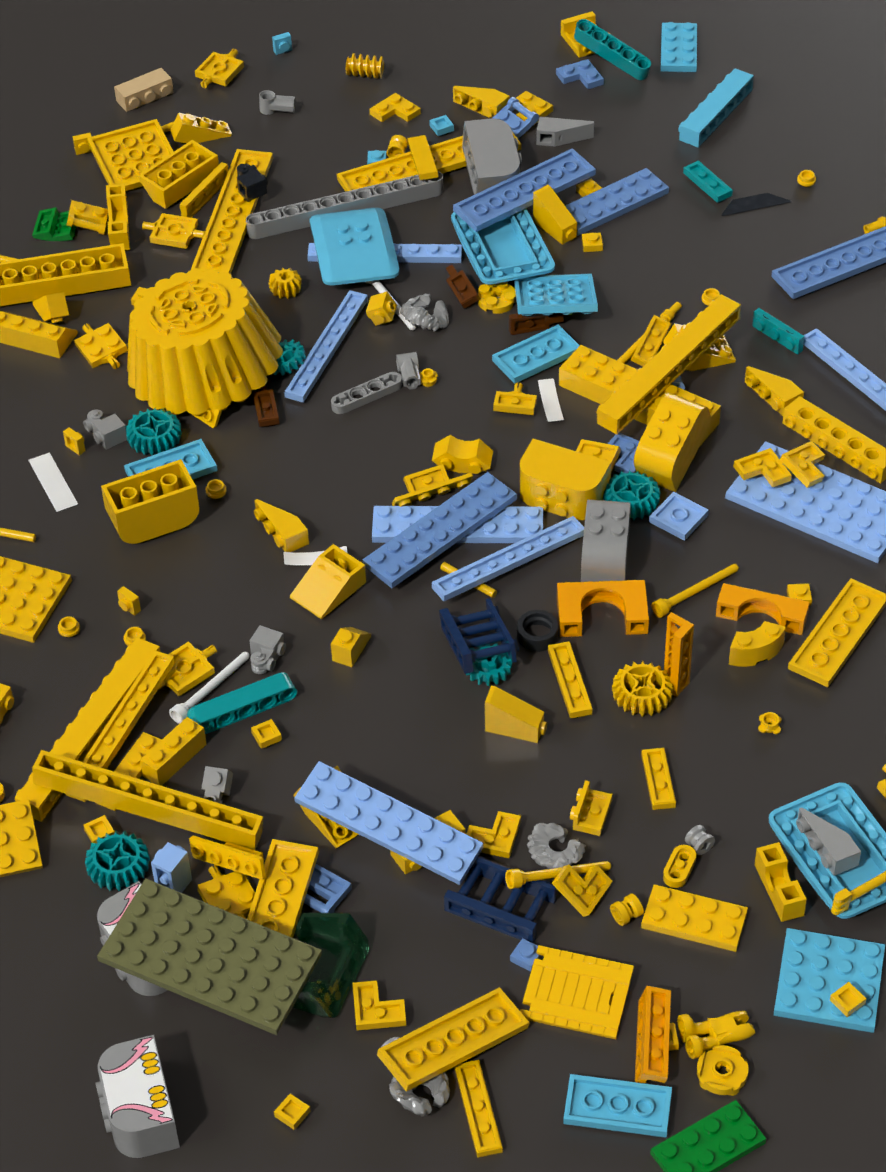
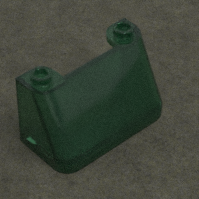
M303 913L296 925V935L299 941L321 949L322 956L293 1008L323 1018H335L339 1014L368 954L369 942L350 913Z

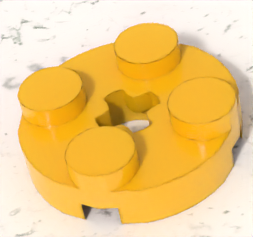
M508 281L497 284H483L478 288V295L480 297L478 305L486 312L488 309L493 310L495 314L510 311L513 308V304L516 303L515 289L508 284Z
M725 1045L714 1046L712 1050L706 1053L703 1052V1055L698 1059L697 1077L699 1084L704 1090L717 1095H737L747 1081L748 1063L741 1057V1053L737 1049ZM724 1066L728 1073L720 1074L716 1069Z

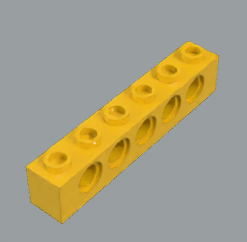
M800 396L784 408L782 423L788 428L801 434L804 438L814 442L819 447L832 453L880 484L886 480L885 447Z

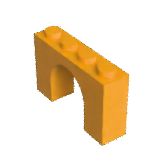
M645 580L557 583L560 637L582 636V612L589 605L599 602L613 604L623 612L626 635L648 634L649 616Z

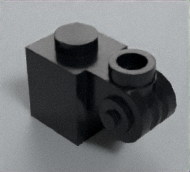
M240 164L237 166L238 192L247 202L267 194V178L257 170L255 165Z

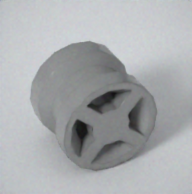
M697 825L687 833L685 842L689 846H693L698 855H702L712 848L715 838L711 834H707L706 829L702 825Z

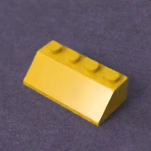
M191 140L139 174L138 179L151 199L166 209L192 192L219 165L218 155Z
M0 311V343L61 358L78 334V330Z

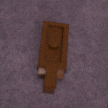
M452 264L446 267L450 276L446 281L463 309L480 300L478 293L463 270L457 272Z
M518 313L510 314L509 332L511 335L549 329V326L553 325V323L564 322V315L562 313H553L552 315L533 314L531 316H523Z
M265 384L258 391L253 392L259 427L279 424L273 389L267 390Z

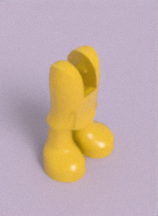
M735 1011L697 1023L693 1021L689 1014H682L677 1018L681 1040L683 1043L686 1042L685 1049L691 1059L699 1058L703 1055V1052L712 1049L714 1046L742 1041L755 1034L753 1025L746 1023L749 1020L746 1011ZM705 1034H709L708 1037H703V1038H700V1037H699V1036H702V1035H705Z

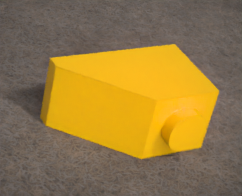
M64 292L45 295L32 302L34 308L44 321L51 320L52 324L63 321L64 317L69 316Z
M353 627L340 628L331 642L332 661L353 667L371 638V633Z

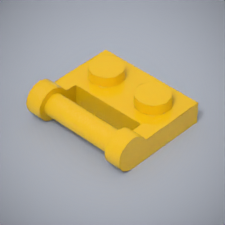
M71 200L66 226L72 227L73 225L97 231L98 234L104 235L108 209Z

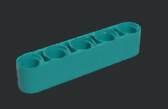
M581 19L577 22L574 38L577 42L637 80H645L648 77L651 66L649 58L591 21Z
M281 672L198 704L187 712V717L204 727L205 734H208L289 702L296 697L298 691L288 674Z

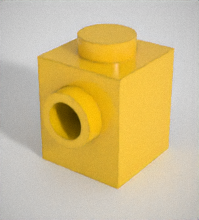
M388 291L370 297L366 309L367 316L373 321L375 326L393 320L397 304Z

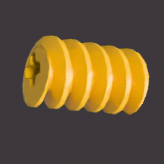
M353 53L351 58L348 56L346 59V75L350 76L352 73L353 76H358L359 74L360 77L366 75L368 78H371L373 75L375 79H378L379 76L382 78L384 73L383 56L380 57L379 61H377L375 55L372 60H370L369 55H366V58L363 59L362 54L356 59V55Z

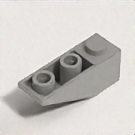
M539 117L536 145L555 147L594 138V121Z
M799 808L796 825L799 831L806 835L812 850L817 851L823 866L828 868L833 876L859 866L861 850L847 832L806 809Z

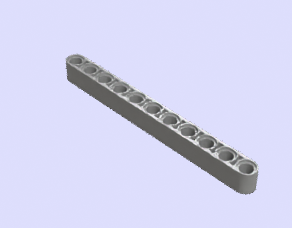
M438 171L437 178L420 180L418 175L253 213L246 217L247 234L251 239H260L310 227V218L316 214L366 208L386 209L440 196L444 192L443 174Z

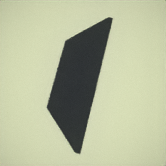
M770 193L733 199L722 213V216L790 203L792 201Z

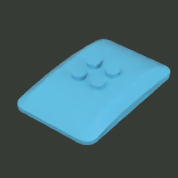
M366 208L311 216L310 227L323 283L326 285H341L391 279L399 275V265L394 243L383 209Z
M527 208L477 232L455 212L452 213L451 221L476 274L483 283L497 284L554 271L555 262Z
M835 783L774 809L769 814V824L778 839L830 910L837 892L844 888L851 891L886 871V832L852 787L846 783ZM799 808H804L847 832L861 850L859 866L833 876L831 871L823 866L817 851L812 850L806 835L799 831L796 825ZM886 882L850 902L848 910L836 916L848 919L885 903Z

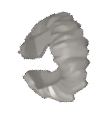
M425 293L415 298H410L402 305L400 314L405 317V320L411 322L413 326H421L423 330L432 329L436 331L438 328L444 329L449 323V313L442 300L436 302L433 315H430L424 309L431 302L430 294Z
M538 823L534 826L532 834L528 836L529 842L527 847L529 848V853L532 854L531 858L543 868L552 869L577 863L582 858L583 853H585L586 845L579 842L578 839H572L568 842V846L564 851H553L549 847L550 841L558 839L563 843L568 835V830L555 823Z
M445 1072L420 1084L427 1086L431 1090L434 1097L433 1106L440 1108L447 1102L450 1088L449 1078ZM393 1076L391 1084H389L390 1093L393 1098L402 1104L404 1109L412 1111L421 1117L428 1116L432 1111L429 1100L416 1096L412 1092L416 1087L406 1092Z

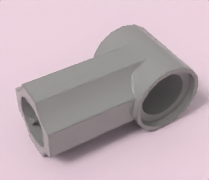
M270 90L262 91L259 94V110L265 115L273 114L275 111L294 113L295 97L275 95Z
M417 353L397 354L398 372H401L404 387L409 388V390L416 389L421 384Z

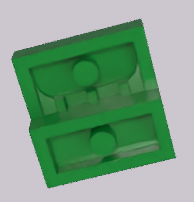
M57 207L40 210L32 234L33 238L45 241L73 240L76 226H66L69 211L59 213Z

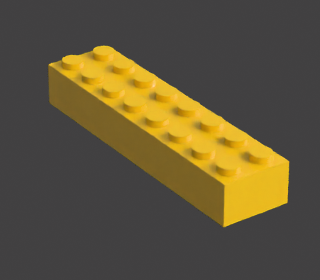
M124 243L0 262V306L31 302L45 295L64 292L65 296L131 286Z
M580 345L559 368V386L601 404L605 403L613 392L619 390L626 380L633 377L638 369ZM670 384L634 418L648 425L658 404L667 393L706 406L709 409L712 423L700 444L701 446L719 425L721 406Z

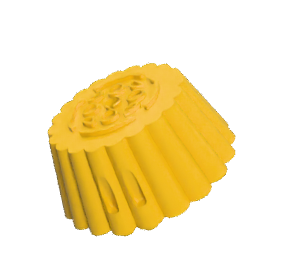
M193 269L187 273H175L170 279H161L156 282L155 287L146 289L143 292V297L137 299L134 303V310L130 313L128 385L135 389L136 398L142 401L148 400V405L152 409L155 407L157 410L166 408V411H171L172 414H180L187 410L188 413L194 415L202 414L209 408L212 410H225L232 401H245L250 396L251 390L263 387L267 383L266 376L273 374L278 369L276 360L283 354V349L279 344L281 335L242 281L233 278L230 273H218L215 269H208L203 272L199 269Z

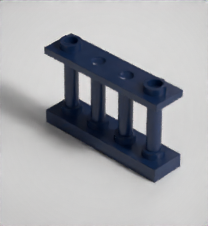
M490 598L486 599L487 610L455 617V615L452 616L448 608L439 610L441 629L465 674L474 672L473 663L476 660L507 653L512 663L517 662L516 653L519 652L517 640L512 639L500 617L498 606H494ZM489 619L490 621L465 628L458 627L459 625ZM491 630H495L496 632L494 634L485 635L468 640L467 638H464L466 636L483 633ZM501 641L502 645L493 646L477 651H473V649L470 650V648L478 647Z
M478 856L459 892L451 890L446 892L444 896V911L520 940L523 938L534 943L537 937V923L533 921L544 901L555 904L556 887L548 881L526 882L521 888L513 889L503 909L495 908L489 904L500 884L507 886L505 874L509 868ZM478 876H482L492 880L482 899L477 901L467 897ZM524 892L535 896V899L526 916L522 918L511 913Z

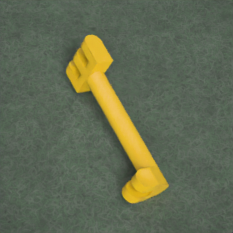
M886 871L851 891L844 888L837 892L834 896L831 913L834 915L843 913L848 910L850 902L886 882Z

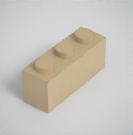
M162 68L114 86L116 101L126 112L174 93L172 78Z

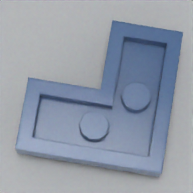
M589 59L556 68V75L563 84L581 80L587 89L604 85V78Z
M622 433L615 434L608 443L619 446L621 450L619 456L622 457L615 464V471L628 473L630 470L631 473H636L634 455L639 441Z

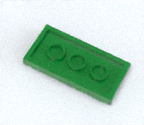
M734 1100L651 1148L650 1154L664 1172H718L766 1144V1137L737 1100Z

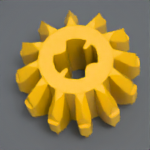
M282 268V270H275V273L270 274L269 288L273 296H279L280 299L283 297L288 299L289 296L295 297L296 293H300L302 279L297 270L292 271L291 268Z

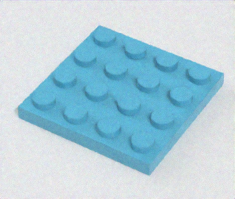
M592 274L539 275L514 280L518 314L523 316H531L533 314L552 315L553 313L569 315L573 312L591 314L598 312Z
M787 928L773 1016L874 1033L885 944ZM850 982L866 997V1004L846 1017L830 1001V995Z

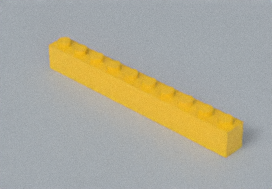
M722 294L717 299L712 300L704 311L699 312L692 322L687 323L685 328L679 334L677 333L667 345H664L655 356H652L647 364L639 368L633 377L626 380L619 390L613 392L605 403L599 405L597 408V424L616 435L621 432L740 319L741 304Z
M136 638L126 648L122 658L116 661L109 675L103 678L99 688L91 694L87 704L79 710L74 721L68 724L65 733L60 739L55 741L50 752L82 762L155 650L161 652L160 646ZM32 772L27 783L17 791L15 801L29 799L33 818L42 822L63 793L34 784Z
M44 750L40 751L32 767L33 783L220 841L230 842L255 850L263 832V816Z

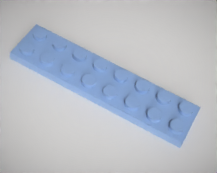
M374 506L372 543H387L438 506ZM507 506L457 543H516L543 530V508Z
M318 761L294 797L296 803L458 885H461L483 849L482 842Z

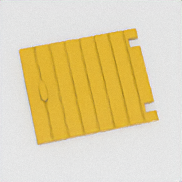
M538 945L536 954L542 955L544 958L543 960L534 959L522 1002L525 1005H529L530 1009L529 1011L520 1009V1012L529 1021L616 1040L634 966Z

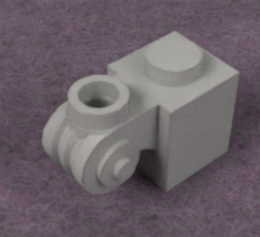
M95 409L91 410L87 414V419L83 421L85 429L88 432L92 431L95 441L98 444L101 443L106 450L127 440L125 424L116 414L103 418L102 411Z
M259 625L249 640L251 649L250 659L252 671L256 674H264L267 671H273L276 660L285 652L286 643H284L283 633Z
M205 766L201 788L205 791L204 799L223 804V800H221L222 795L230 796L233 773L228 769Z

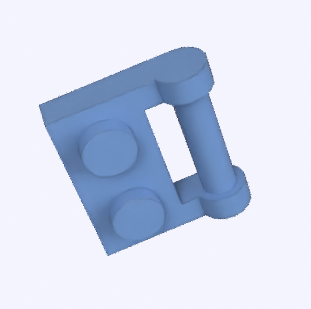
M511 97L507 105L493 118L506 122L517 139H519L538 121L539 115L534 111L528 110L515 97ZM516 109L525 117H527V119L523 121L521 118L512 113V111Z
M315 864L308 889L327 899L328 902L324 904L306 894L304 903L319 911L324 918L329 919L333 915L335 908L351 891L352 885L350 882Z

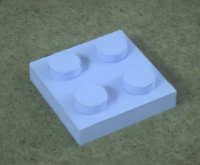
M672 492L649 516V522L685 541L707 518L709 510Z

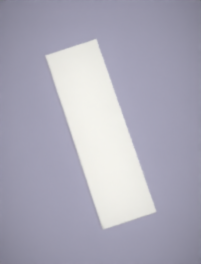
M50 452L28 460L56 512L78 504Z

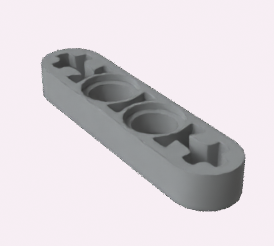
M389 372L332 397L331 409L336 414H344L396 392L402 387V376L397 372ZM374 387L380 388V390L378 391H372L370 389ZM355 395H362V396H363L362 398H359V399L353 398V396H355Z

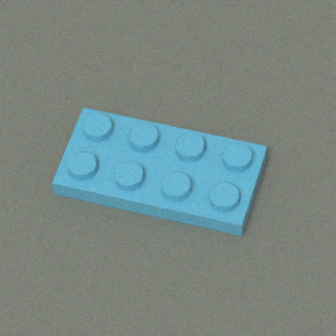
M662 23L661 71L696 72L697 23Z
M558 324L493 354L492 361L515 384L568 359L580 345Z
M202 439L126 464L124 469L129 477L181 459L193 480L216 472L217 465Z
M570 1074L563 1124L667 1137L672 1087Z

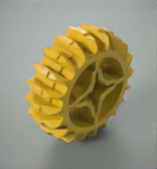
M642 661L641 664L633 662L632 666L625 664L624 669H619L613 679L612 691L614 701H617L618 707H623L624 712L630 710L632 715L640 713L643 717L645 713L652 716L653 711L660 713L662 708L667 707L668 702L672 699L673 686L670 683V676H668L667 670H662L660 665L654 667L652 662L647 665Z

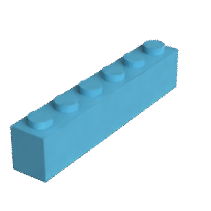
M736 68L730 74H727L725 79L716 86L715 90L709 93L703 102L699 103L695 111L691 112L684 122H681L678 128L680 132L679 140L699 148L753 90L754 75Z

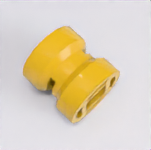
M394 135L390 140L387 156L391 158L404 154L408 146V140L402 135Z
M633 893L625 896L623 901H616L610 905L611 914L620 926L629 923L631 918H638L644 914L640 900Z

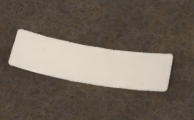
M554 379L538 380L548 422L564 420Z
M347 546L340 547V549L348 553ZM324 551L306 553L283 552L284 564L312 565Z

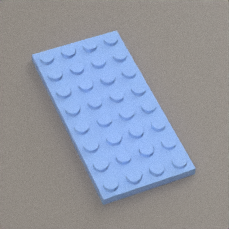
M766 441L757 451L758 453L771 448L779 459L782 454L788 452V450ZM819 463L814 465L825 476L821 482L809 488L787 468L792 475L791 481L772 488L763 474L743 480L739 475L726 491L725 498L875 563H879L886 553V491Z

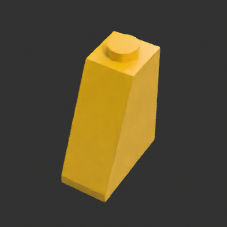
M546 185L534 191L533 222L562 245L576 238L577 221L551 186Z
M491 685L485 701V731L538 743L540 736L545 735L547 729V722L544 721V711Z

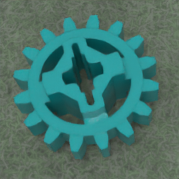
M293 339L290 342H287V340L279 342L283 349V354L276 360L278 369L273 374L277 375L280 372L281 375H284L286 372L292 373V369L298 370V365H303V360L306 359L303 345L299 341L295 343Z
M486 644L485 646H478L477 649L470 648V650L477 651L493 646ZM507 653L478 659L473 663L474 672L467 673L466 675H470L471 681L477 679L478 685L486 682V685L489 686L492 681L497 685L499 684L498 679L505 681L506 675L511 674L512 661Z

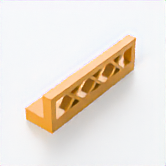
M671 612L667 616L664 670H667V674L670 676V683L673 686L672 695L677 697L690 683L694 624Z
M646 986L638 1001L636 1083L645 1084L647 1080L665 1083L668 1079L671 990Z

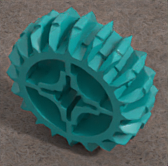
M155 407L154 410L147 408L146 412L139 411L138 415H133V418L128 420V425L126 426L128 443L132 449H135L137 453L142 452L143 455L148 453L154 455L155 453L167 451L169 448H175V445L179 444L182 435L181 423L171 411L166 412L164 408L157 410Z
M630 470L628 473L621 471L619 475L614 474L613 478L610 479L604 491L603 500L631 502L630 518L633 520L636 517L643 519L644 515L650 516L651 512L656 510L660 503V491L657 482L653 480V477H648L646 473L641 475L639 471L636 473H631Z
M117 831L111 836L106 833L104 839L98 837L97 843H91L90 850H87L85 865L87 874L91 877L94 884L98 883L100 888L107 886L109 891L113 887L120 891L123 886L129 887L131 883L135 884L139 881L138 878L144 879L145 872L149 869L150 856L148 848L141 838L137 839L134 833L128 836L126 831L122 835H119Z

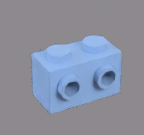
M167 842L162 849L157 851L151 862L154 882L182 893L192 881L188 852L181 846H175Z

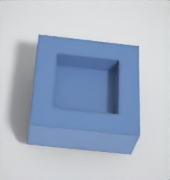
M522 938L510 955V961L531 972L534 959H541L542 955L536 954L537 945Z

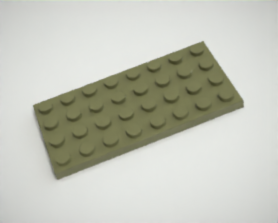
M145 878L100 950L97 958L99 962L277 1035L322 956V950Z

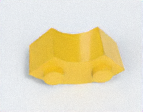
M449 435L435 443L432 461L437 465L443 464L445 470L478 474L490 469L493 450L481 439L464 441Z
M764 621L754 631H736L730 647L729 665L748 667L755 666L757 662L765 659L769 661L782 649L786 627Z

